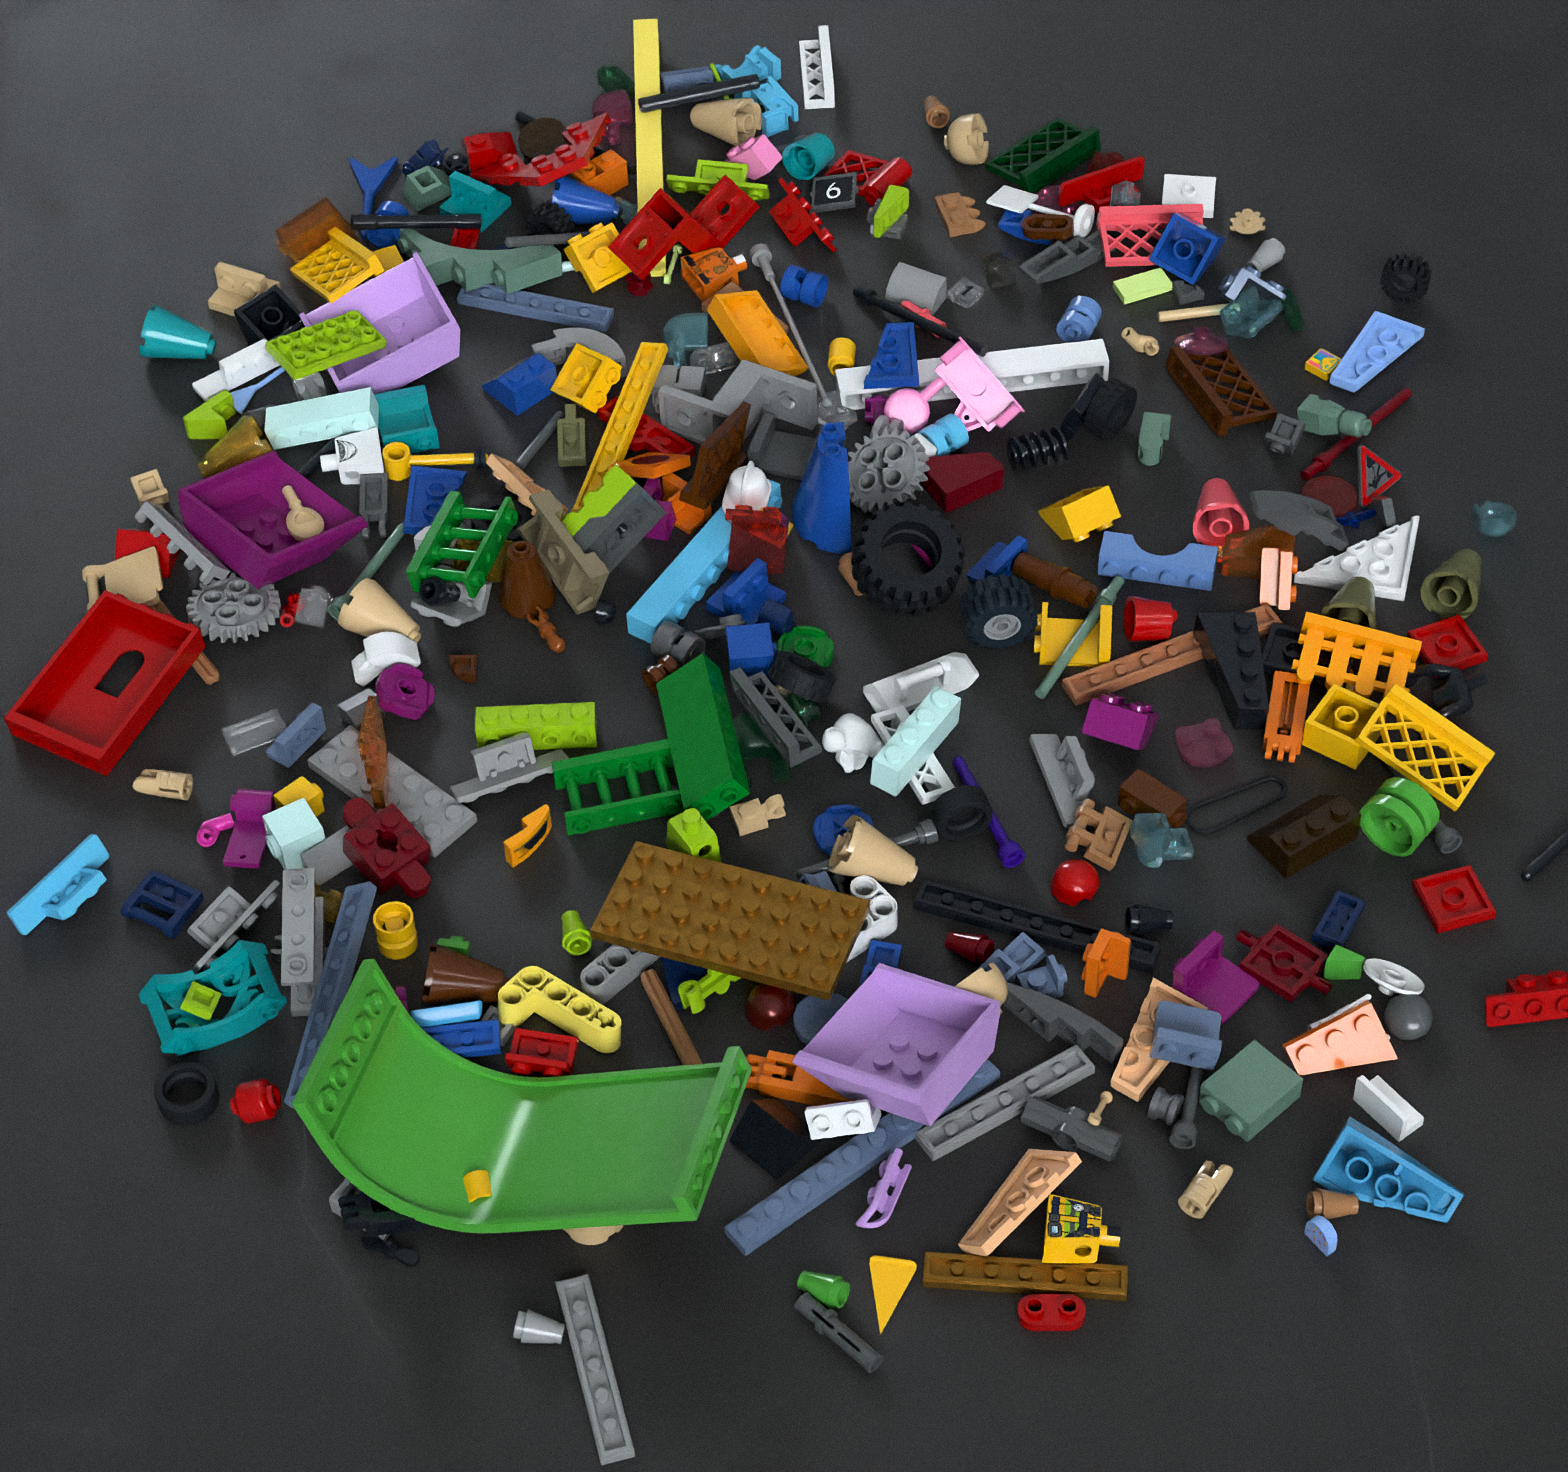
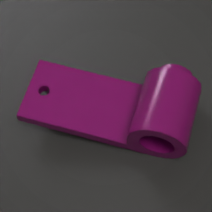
M239 788L236 794H232L230 809L231 812H235L236 822L223 859V866L241 867L243 869L260 868L267 846L265 839L267 835L262 816L277 810L273 796L277 793L275 790Z

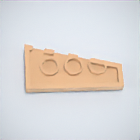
M1028 1149L958 1243L964 1254L988 1256L1082 1162L1077 1153Z

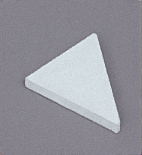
M1415 515L1411 517L1410 521L1400 526L1396 524L1380 532L1379 536L1369 541L1363 540L1350 546L1342 554L1335 557L1333 555L1315 563L1312 568L1304 572L1298 571L1294 576V583L1340 590L1349 579L1364 577L1372 582L1375 597L1404 601L1420 516Z

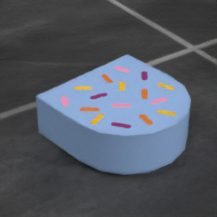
M1319 1215L1306 1223L1304 1234L1326 1256L1336 1251L1338 1239L1332 1224L1326 1218Z

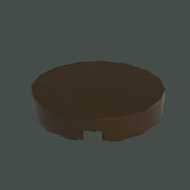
M546 117L532 120L526 124L518 138L522 155L528 161H531L539 155L548 156L554 153L557 147L566 144L561 134L566 131L565 126L554 118Z

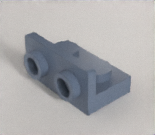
M312 702L304 711H301L296 719L278 734L274 740L275 742L266 750L267 757L289 768L326 731L322 707Z

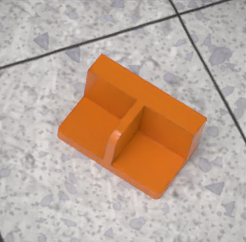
M673 473L666 474L662 477L664 493L662 501L672 502L676 516L674 526L687 534H691L712 516L711 504L703 510L680 501V492L688 482Z

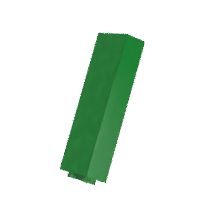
M702 653L656 683L683 809L695 808L700 812L704 820L707 821L749 795L750 790L721 670Z

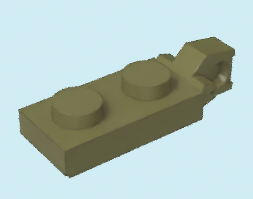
M565 404V418L557 420L559 467L586 466L585 419L583 417L577 418L576 404Z

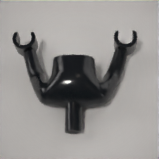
M1425 664L1415 667L1414 673L1408 672L1405 687L1413 686L1417 678L1423 676L1444 678L1445 680L1441 684L1431 688V692L1439 710L1438 713L1449 719L1471 710L1473 707L1471 691L1487 684L1488 680L1483 672L1467 680L1459 668L1441 664ZM1415 731L1418 735H1420L1418 737V741L1422 740L1421 734Z

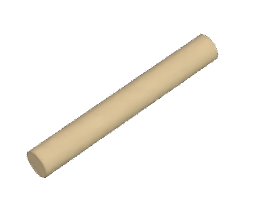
M1234 302L1160 311L1157 313L1158 322L1232 314L1238 313V304Z

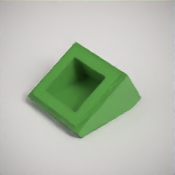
M1335 945L1326 960L1323 978L1328 980L1360 979L1365 957L1342 946Z

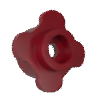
M635 273L628 274L625 277V281L629 284L627 287L628 292L638 297L647 295L653 289V283L650 282L651 274L649 273L644 280H641Z

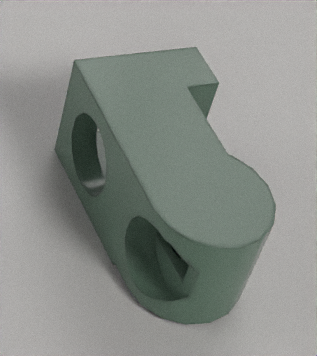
M1144 412L1138 447V460L1142 464L1153 466L1161 461L1163 440H1169L1171 415Z

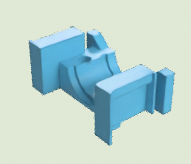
M759 45L754 46L750 53L745 55L744 62L737 69L733 70L727 64L724 66L715 65L722 81L757 74L760 81L770 75L776 81L781 79V59L771 53L767 47L761 49ZM738 93L734 94V99H738Z
M771 75L766 77L767 83L760 84L759 89L738 93V98H752L754 103L763 104L766 112L761 113L762 134L767 138L789 130V116L794 123L799 121L798 104Z

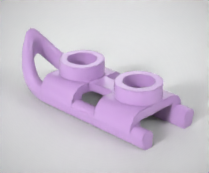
M895 1148L888 1159L881 1162L879 1167L881 1180H878L876 1186L871 1187L868 1191L867 1201L869 1207L856 1221L858 1227L876 1228L885 1224L890 1218L912 1168L910 1164H905L903 1169L899 1168L898 1163L903 1154L902 1149ZM890 1185L894 1187L891 1196L887 1194ZM876 1210L883 1214L879 1219L867 1222Z

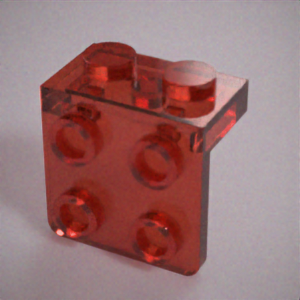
M735 505V509L726 508L725 520L732 525L728 568L731 571L744 572L759 558L767 563V574L783 573L789 518L780 512V508L763 507V511L752 510L753 507L748 505Z

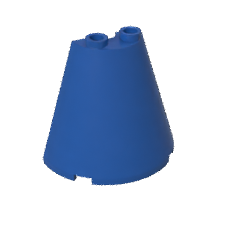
M844 422L826 423L822 427V432L818 436L791 507L792 522L797 533L805 541L809 539L816 543L818 549L836 554L852 552L849 466L847 448H844Z

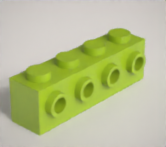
M595 702L476 707L475 733L477 746L481 748L527 732L531 738L533 750L596 748L597 718Z

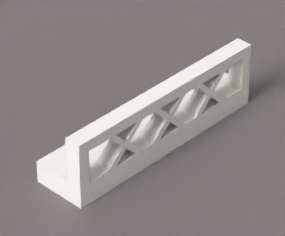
M828 25L818 26L819 40L799 41L805 109L835 108ZM805 49H819V50L816 51L814 54H811V53H809L808 51H806ZM812 63H815L819 67L813 70L808 66ZM814 78L821 81L816 86L810 83ZM815 94H817V95H819V96H821V97L824 98V99L809 100V99H810L812 96H814Z
M904 705L872 714L871 722L886 744L910 715ZM891 720V728L884 726L882 722ZM934 753L908 782L922 805L935 801L944 792L955 788ZM923 782L930 792L926 793L922 788Z

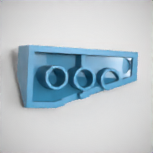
M1350 1116L1313 1178V1181L1330 1191L1356 1194L1358 1200L1373 1203L1374 1206L1406 1211L1407 1214L1444 1223L1449 1221L1464 1197V1193Z

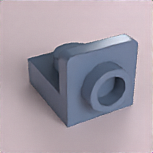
M1052 954L1047 956L1046 966L1017 974L1016 982L1018 986L1038 991L1052 998H1058L1063 996L1067 974L1063 964H1058Z

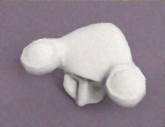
M853 713L842 715L833 727L825 730L822 737L824 749L831 753L836 752V761L842 766L845 773H850L854 769H861L868 757L874 758L885 746V743L864 719Z

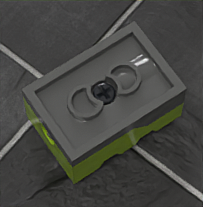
M617 464L604 474L602 478L603 484L597 491H589L585 494L582 500L583 506L577 512H569L562 521L567 527L569 534L581 546L582 550L586 554L594 551L599 559L606 564L609 573L667 513Z

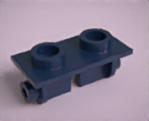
M426 140L416 153L403 164V174L407 176L427 165L436 168L445 160L443 155L449 148L446 147L441 151L436 140Z

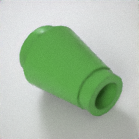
M804 1270L797 1281V1288L804 1293L809 1292L812 1297L830 1309L843 1307L850 1292V1284L844 1281L842 1276Z

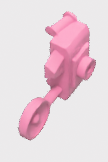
M960 336L958 337L960 340L940 357L942 363L934 369L939 377L921 393L910 388L899 389L892 393L886 400L884 416L890 418V423L894 419L903 420L904 431H908L910 435L917 433L928 423L930 416L928 400L946 384L961 400L954 415L964 423L967 432L981 426L988 432L996 425L1002 429L1021 411L1024 413L1025 410ZM965 415L969 416L968 420L964 419Z

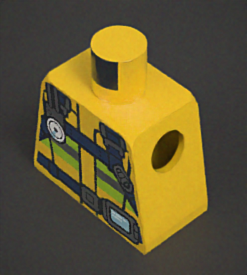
M1049 1194L1042 1263H1095L1098 1258L1099 1245L1119 1247L1121 1227L1101 1225L1102 1208L1099 1205Z

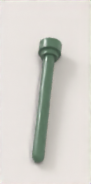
M404 523L397 525L345 595L335 597L330 603L328 612L334 619L338 620L344 603L347 605L351 603L354 598L349 595L351 591L365 578L371 579L405 535L403 533Z

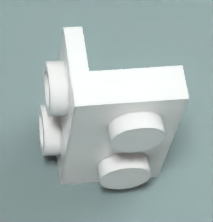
M867 1099L807 1107L804 1112L811 1140L875 1132L882 1115L881 1110L870 1106Z

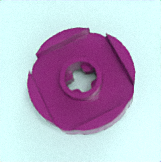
M394 664L391 668L384 669L376 681V693L379 698L378 705L386 712L418 720L434 701L435 692L431 682L429 684L426 683L422 678L424 674L419 669L407 664ZM401 688H406L408 694L404 693Z

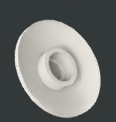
M1375 958L1367 959L1364 962V971L1374 982L1379 984L1378 989L1386 995L1396 996L1397 993L1418 995L1424 990L1422 980L1398 964Z

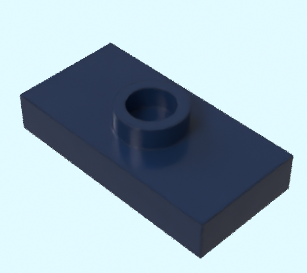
M1337 890L1315 928L1311 941L1331 949L1335 945L1344 947L1365 909L1366 901Z

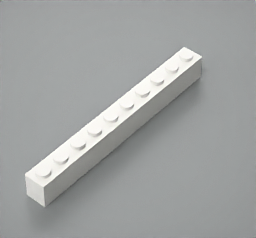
M1103 339L987 352L984 357L977 355L1008 392L1084 384L1095 373L1099 374L1104 381H1108L1109 358ZM940 358L917 360L919 387L864 389V380L866 375L869 374L871 365L835 369L836 393L840 412L865 409V399L877 395L889 398L892 393L899 389L910 388L921 393L939 377L934 369L942 361ZM946 384L928 401L958 397Z

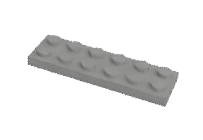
M351 725L307 760L309 768L352 799L357 797L365 799L376 813L394 803L431 846L430 855L434 858L477 822V816L473 811L458 803L456 799Z

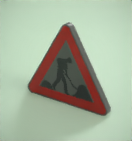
M1359 445L1357 448L1359 506L1366 507L1371 503V498L1378 497L1401 479L1402 474L1369 448Z

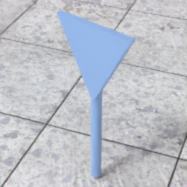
M280 367L259 383L230 392L233 397L235 411L242 414L254 393L286 370Z

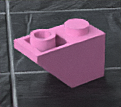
M762 134L755 139L752 136L741 144V147L738 145L732 147L726 153L728 158L724 162L748 164V178L756 180L769 173L783 157L768 138Z

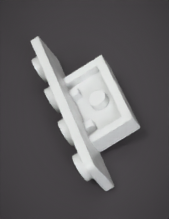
M264 338L218 361L220 370L194 382L192 386L196 393L206 402L224 389L230 391L280 364L265 350L267 340Z

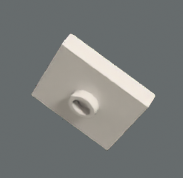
M1165 174L1162 205L1203 204L1204 214L1202 218H1213L1216 177Z

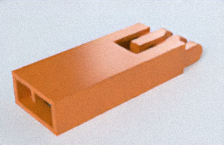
M1274 672L1262 750H1266L1265 759L1271 760L1273 751H1277V761H1283L1284 753H1289L1288 761L1295 763L1296 755H1300L1311 683H1299L1296 679V673ZM1278 729H1282L1280 734H1277ZM1286 730L1291 731V735H1290V736H1288V731H1286Z
M769 1050L767 1057L752 1054L746 1056L752 1071L745 1088L757 1090L760 1095L812 1106L854 1101L845 1098L794 1064L792 1061L796 1055ZM773 1074L781 1075V1079L772 1076ZM786 1076L793 1078L792 1081L784 1080V1079H786Z

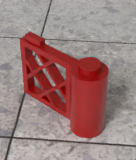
M848 150L823 175L830 176L862 170L863 173L857 174V182L865 180L866 182L862 186L857 185L859 189L857 195L865 197L868 204L879 207L890 185L901 187L912 176V168L906 160L900 157H895L889 162ZM850 160L859 162L856 164L846 166V164ZM874 167L879 168L877 170L867 172L866 170Z

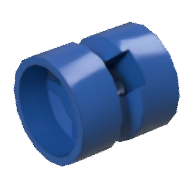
M385 201L380 204L375 215H409V212L397 202ZM399 229L366 230L367 239L379 249L397 245V240L400 238Z
M791 264L783 275L780 293L782 297L794 301L800 300L803 304L817 308L822 304L826 296L828 277L815 271L808 273L807 269Z

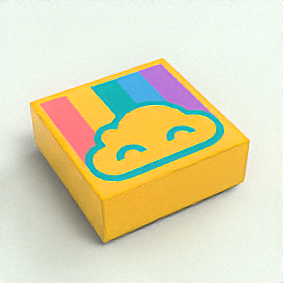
M1320 348L1305 362V370L1328 381L1342 359Z

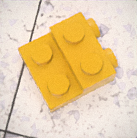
M602 222L588 229L590 234L582 237L581 233L567 241L569 246L563 249L575 272L580 271L592 293L633 272L608 248L619 235L613 222L606 226H603Z
M576 343L550 390L596 414L598 409L606 404V395L611 386L620 380L622 366L609 357Z

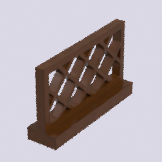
M1224 343L1184 351L1180 345L1170 347L1165 369L1217 437L1227 435L1229 427L1276 418L1277 410ZM1221 354L1225 361L1211 356ZM1192 359L1203 362L1202 366L1193 363ZM1206 364L1218 367L1221 370L1218 372L1206 368ZM1224 371L1235 373L1238 378L1224 374ZM1204 376L1216 379L1215 383L1206 380ZM1222 381L1234 385V388L1231 389L1219 385V382ZM1240 387L1248 390L1252 395L1237 391V388ZM1217 393L1229 396V399L1220 398ZM1235 398L1244 401L1248 404L1247 406H1244L1232 402V399ZM1252 404L1261 407L1264 410L1258 411L1256 409L1250 408V406ZM1230 410L1241 413L1243 415L1233 417V413Z
M743 401L702 443L694 477L681 490L680 501L705 510L726 488L732 472L738 467L747 465L748 455L740 451L751 404Z

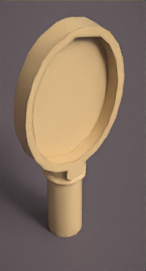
M291 486L283 487L282 493L289 504V508L292 509L286 517L287 529L291 536L302 542L324 532V521L321 515L311 508L303 507L301 500L298 499Z

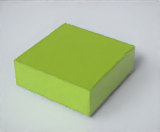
M192 981L180 1009L210 1021L222 993Z

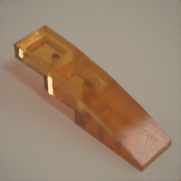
M368 696L358 737V746L361 760H365L364 767L367 783L372 784L371 794L374 808L384 809L387 807L390 786L389 755L378 705L374 696Z

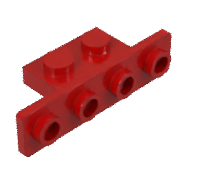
M1140 155L1062 182L1058 204L1063 207L1082 200L1085 204L1094 206L1095 212L1098 213L1099 207L1119 206L1138 199L1139 190L1131 183L1142 179L1145 158Z
M781 177L778 181L788 195L768 212L788 240L796 247L815 231L820 240L832 252H835L837 248L832 243L835 239L826 227L821 228L823 221L814 211L810 213L812 206L803 196L801 198L798 196L802 192L795 183L791 181L788 184Z
M1554 970L1550 971L1547 975L1538 976L1521 974L1517 978L1506 979L1507 993L1486 995L1484 997L1485 1024L1487 1027L1568 1018V972Z

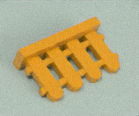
M1306 611L1298 640L1299 644H1303L1300 660L1294 659L1291 669L1297 670L1296 679L1301 684L1311 683L1314 675L1326 678L1325 687L1328 690L1333 684L1342 687L1343 683L1355 685L1354 693L1367 699L1371 696L1373 690L1384 693V698L1395 683L1410 692V689L1404 688L1408 672L1414 673L1422 641ZM1321 649L1332 652L1328 668L1317 665ZM1350 657L1361 660L1357 675L1346 673ZM1379 665L1390 667L1386 683L1375 680Z

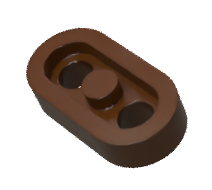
M1029 215L1022 221L1023 235L1032 240H1065L1073 235L1074 222L1068 215Z

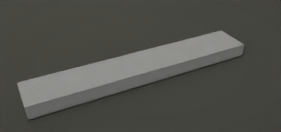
M1076 1044L936 1120L931 1127L925 1126L915 1132V1139L930 1159L935 1161L1023 1113L1030 1097L1036 1096L1046 1100L1094 1074L1095 1065Z
M586 1274L555 1282L600 1463L605 1465L635 1457V1451L589 1275Z

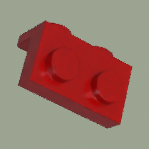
M515 1028L510 1053L505 1054L504 1060L508 1067L512 1068L511 1071L521 1075H530L531 1072L543 1073L544 1077L572 1075L579 1039L573 1036Z

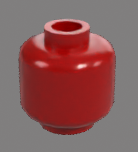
M265 1078L240 1083L235 1089L234 1097L230 1099L233 1114L239 1116L246 1124L274 1118L277 1109L281 1108L282 1103L277 1085L271 1084Z

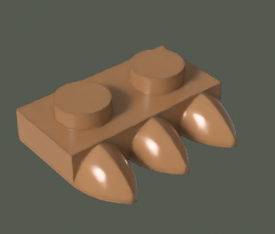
M959 192L935 197L934 205L949 238L977 232L986 225L984 221L975 219L980 215L979 210L971 208L975 200L967 196H961Z

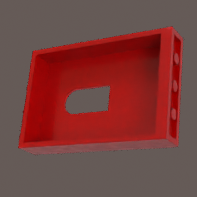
M104 590L4 717L11 735L107 777L206 647L201 630L192 623L186 624L176 620L168 613L162 614L154 611L144 603L137 604L128 600L122 594H113ZM129 651H137L143 654L145 659L142 667L118 698L95 689L122 654Z

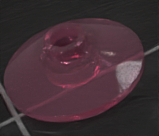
M1196 327L1193 332L1176 337L1174 345H1180L1189 354L1212 355L1225 351L1228 348L1229 342L1225 337L1210 332V329L1207 327Z

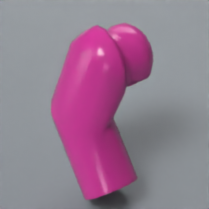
M231 813L204 821L197 833V842L203 847L212 846L221 831L234 827L235 824Z

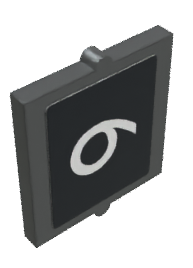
M857 172L813 178V187L810 193L812 199L811 212L819 213L856 208V196L859 192Z

